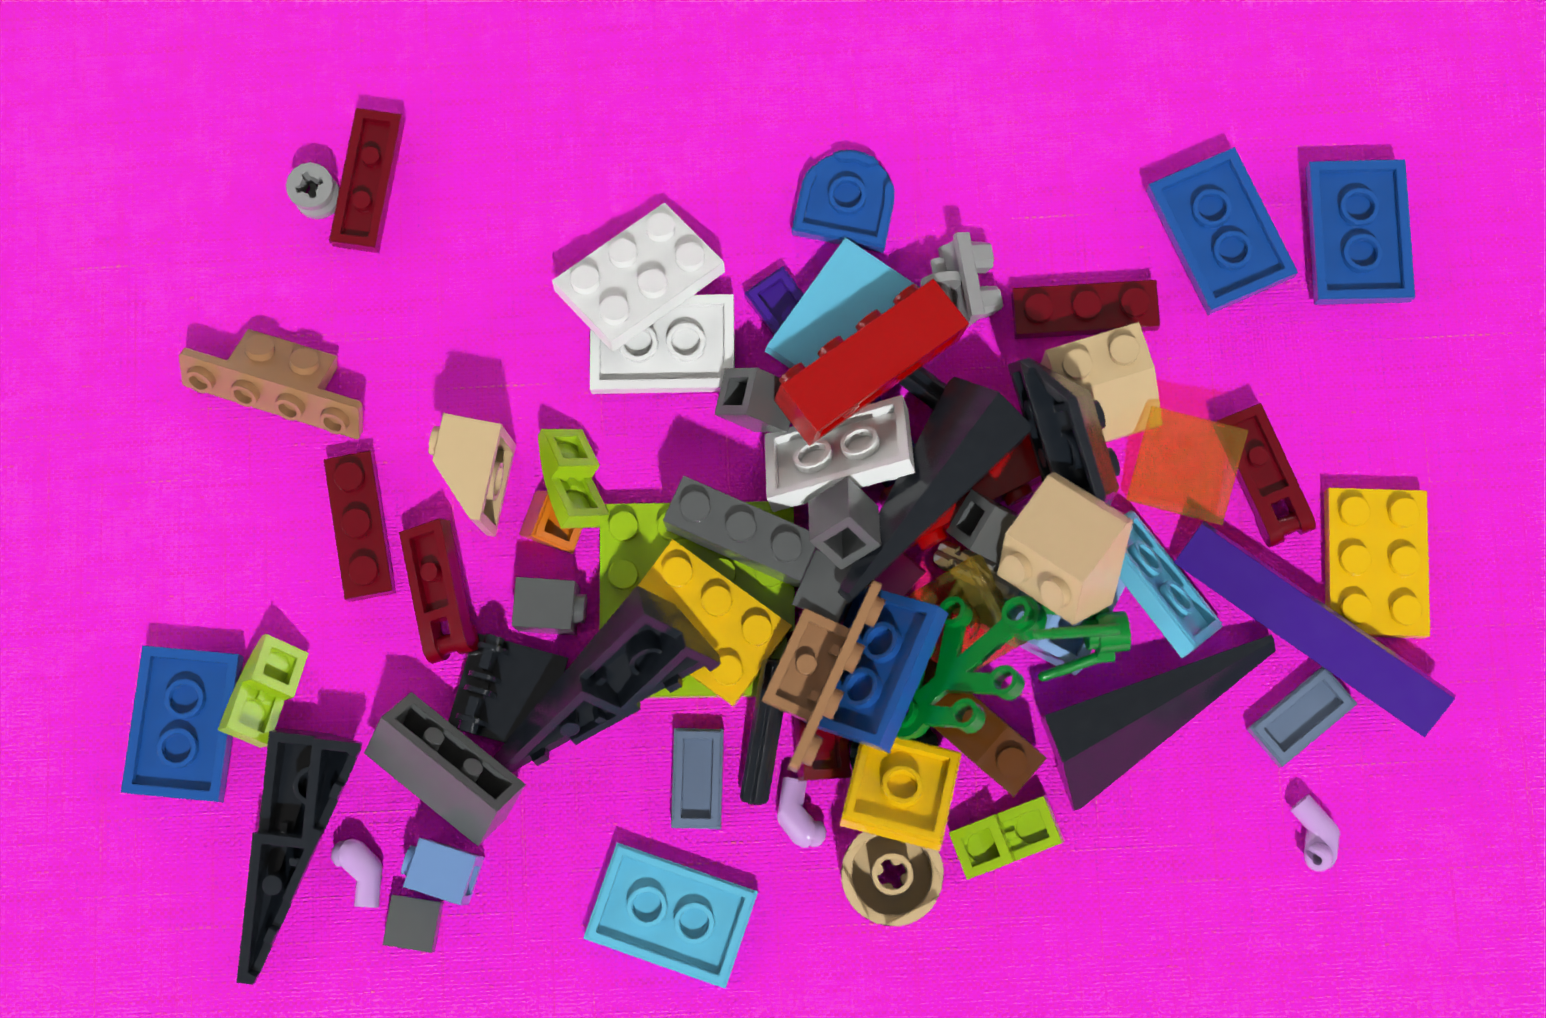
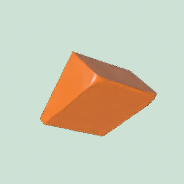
M536 491L519 534L530 540L573 554L583 528L561 529L548 492Z

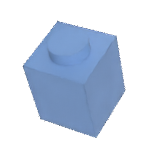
M419 838L417 847L411 845L408 848L402 863L401 874L406 875L403 887L454 904L469 905L485 857L434 840Z

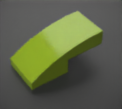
M541 429L538 434L541 467L549 499L561 529L600 527V524L605 522L610 514L592 479L600 464L583 430Z
M268 634L262 635L235 685L218 730L259 748L267 747L269 731L275 730L284 701L295 696L309 653Z
M1046 795L948 832L967 880L1065 842Z

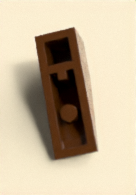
M932 658L929 659L925 668L923 686L935 677L937 663ZM946 694L935 704L936 706L952 707L958 700L969 698L984 709L986 715L985 722L981 729L975 733H965L959 728H934L1014 797L1047 758L974 694ZM973 709L965 712L962 718L963 723L972 717Z

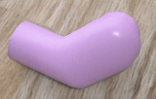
M783 777L777 814L778 823L794 844L802 848L820 846L826 838V827L822 821H814L803 807L807 781L798 782L797 778Z
M1307 794L1290 811L1307 829L1304 847V861L1306 865L1313 871L1323 872L1336 863L1340 830L1317 802Z
M352 838L346 841H339L332 848L331 859L337 867H342L356 880L354 907L379 908L382 879V863L380 859L361 841Z

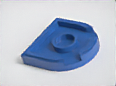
M840 150L822 159L807 171L803 179L792 226V235L839 245L844 238H847L862 249L884 253L895 200L894 185L889 175L874 157L860 151Z

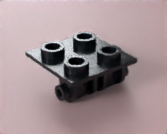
M478 633V649L468 654L448 722L458 730L505 743L566 670L569 658L505 641L504 638L495 635Z

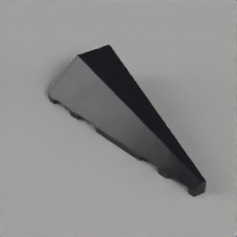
M953 377L947 383L913 448L915 473L896 479L879 512L881 546L853 562L837 591L848 604L944 517L965 494L1020 445L1034 427L1000 392L957 377Z
M636 586L493 758L510 772L531 761L539 766L549 760V751L571 740L577 745L641 710V701L664 688L670 693L681 688L682 678L704 666L709 671L716 669L721 664L719 654L674 603Z
M1272 634L1044 715L1041 721L1057 760V770L1073 811L1084 807L1273 654L1276 649Z
M286 728L269 731L259 830L252 834L236 983L251 985L256 983L360 754L363 742L322 732Z

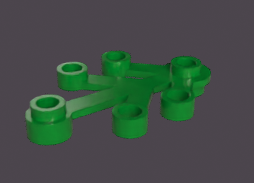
M958 596L946 598L940 604V607L949 614L945 621L935 677L923 686L924 671L910 703L909 712L904 717L896 738L901 740L916 739L925 734L929 727L959 728L965 733H975L981 729L986 718L985 711L973 700L963 698L955 702L952 707L936 706L935 704L948 693L998 695L1004 700L1017 698L1022 693L1025 682L1023 676L1013 667L1001 665L995 668L992 673L973 671L1013 637L1022 641L1033 640L1032 632L1036 629H1045L1047 615L1045 610L1028 596H1018L1009 599L1002 608L1001 620L961 653L965 630L972 620L973 611L970 605ZM961 607L959 615L954 619H950L952 612L956 608ZM1025 609L1023 616L1015 620L1017 615ZM1012 676L1011 684L1007 688L1001 689L1003 680ZM973 709L972 717L963 723L962 718L965 712Z

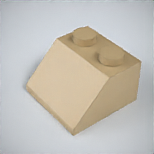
M1139 322L1045 351L1040 364L1091 391L1093 400H1097L1100 403L1106 420V426L1102 429L1106 443L1162 426L1163 421L1155 366Z
M443 413L441 425L434 426L432 429L428 447L429 454L433 455V463L468 517L485 535L496 537L516 444L502 424Z
M1055 472L1049 474L1005 533L997 575L1072 625H1075L1113 604L1133 520Z

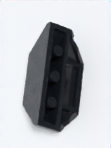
M1031 358L1007 364L1022 415L1034 427L1028 435L1042 482L1049 474L1055 472L1110 506L1119 489L1116 476L1120 475V466L1114 450L1110 447L1107 448L1102 429L1106 426V420L1100 403L1097 400H1093L1091 391Z

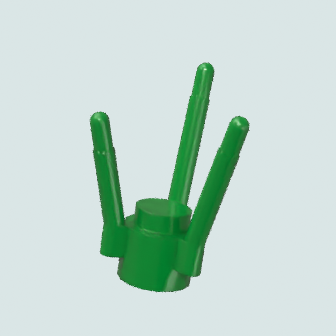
M1037 602L1045 610L1046 614L1057 615L1041 603ZM1108 607L1084 619L1082 626L1036 629L1032 632L1033 638L1037 640L1083 637L1086 649H1095L1094 653L1041 671L1038 674L1040 681L1060 677L1097 663L1115 662V652L1129 651L1131 647V630L1127 613L1125 611L1109 612Z

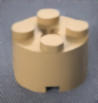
M862 832L852 841L845 853L841 867V881L848 901L864 918L884 926H903L919 920L933 908L942 889L944 868L941 856L937 850ZM885 860H889L893 866L902 864L905 869V873L899 877L902 885L896 889L890 883L881 885L877 876L884 871L881 863Z

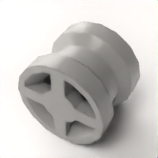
M311 162L294 168L287 178L286 190L289 198L299 211L306 217L317 220L327 218L335 212L340 188L328 170L320 164ZM310 186V190L308 191V194H306V190Z

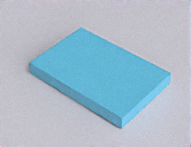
M844 238L768 343L765 352L788 368H792L800 362L807 367L820 358L817 353L826 343L837 336H841L843 340L849 338L857 332L855 326L859 321L876 309L883 314L895 305L892 302L893 299L901 291L914 283L847 238Z
M1131 510L1124 514L1133 520L1119 578L1180 657L1183 658L1222 628L1223 623L1135 511Z
M617 843L583 939L725 989L758 891Z

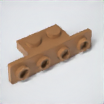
M251 329L246 331L228 360L189 348H183L179 354L182 384L199 393L211 394L245 407H253L279 415L287 420L315 426L332 434H341L359 439L363 432L362 403L358 400L325 390L337 370L336 355Z
M875 580L872 581L850 629L804 608L765 692L762 702L807 722L787 769L795 773L798 771L801 763L811 767L823 741V738L815 735L816 729L822 716L832 720L844 694L843 691L836 688L843 670L853 674L865 648V645L856 642L864 624L870 627L875 626L886 600L877 596L882 583Z

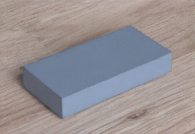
M1322 666L1246 730L1280 768L1355 707L1357 703L1331 672Z
M674 728L671 828L722 829L724 729Z

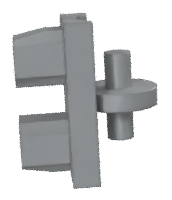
M956 232L953 235V241L938 248L939 258H934L930 261L933 274L921 279L920 284L922 287L934 278L969 322V327L978 319L996 314L1002 309L1003 301L1001 291L997 285L980 286L977 273H987L993 268L994 255L991 243L971 241L969 232Z

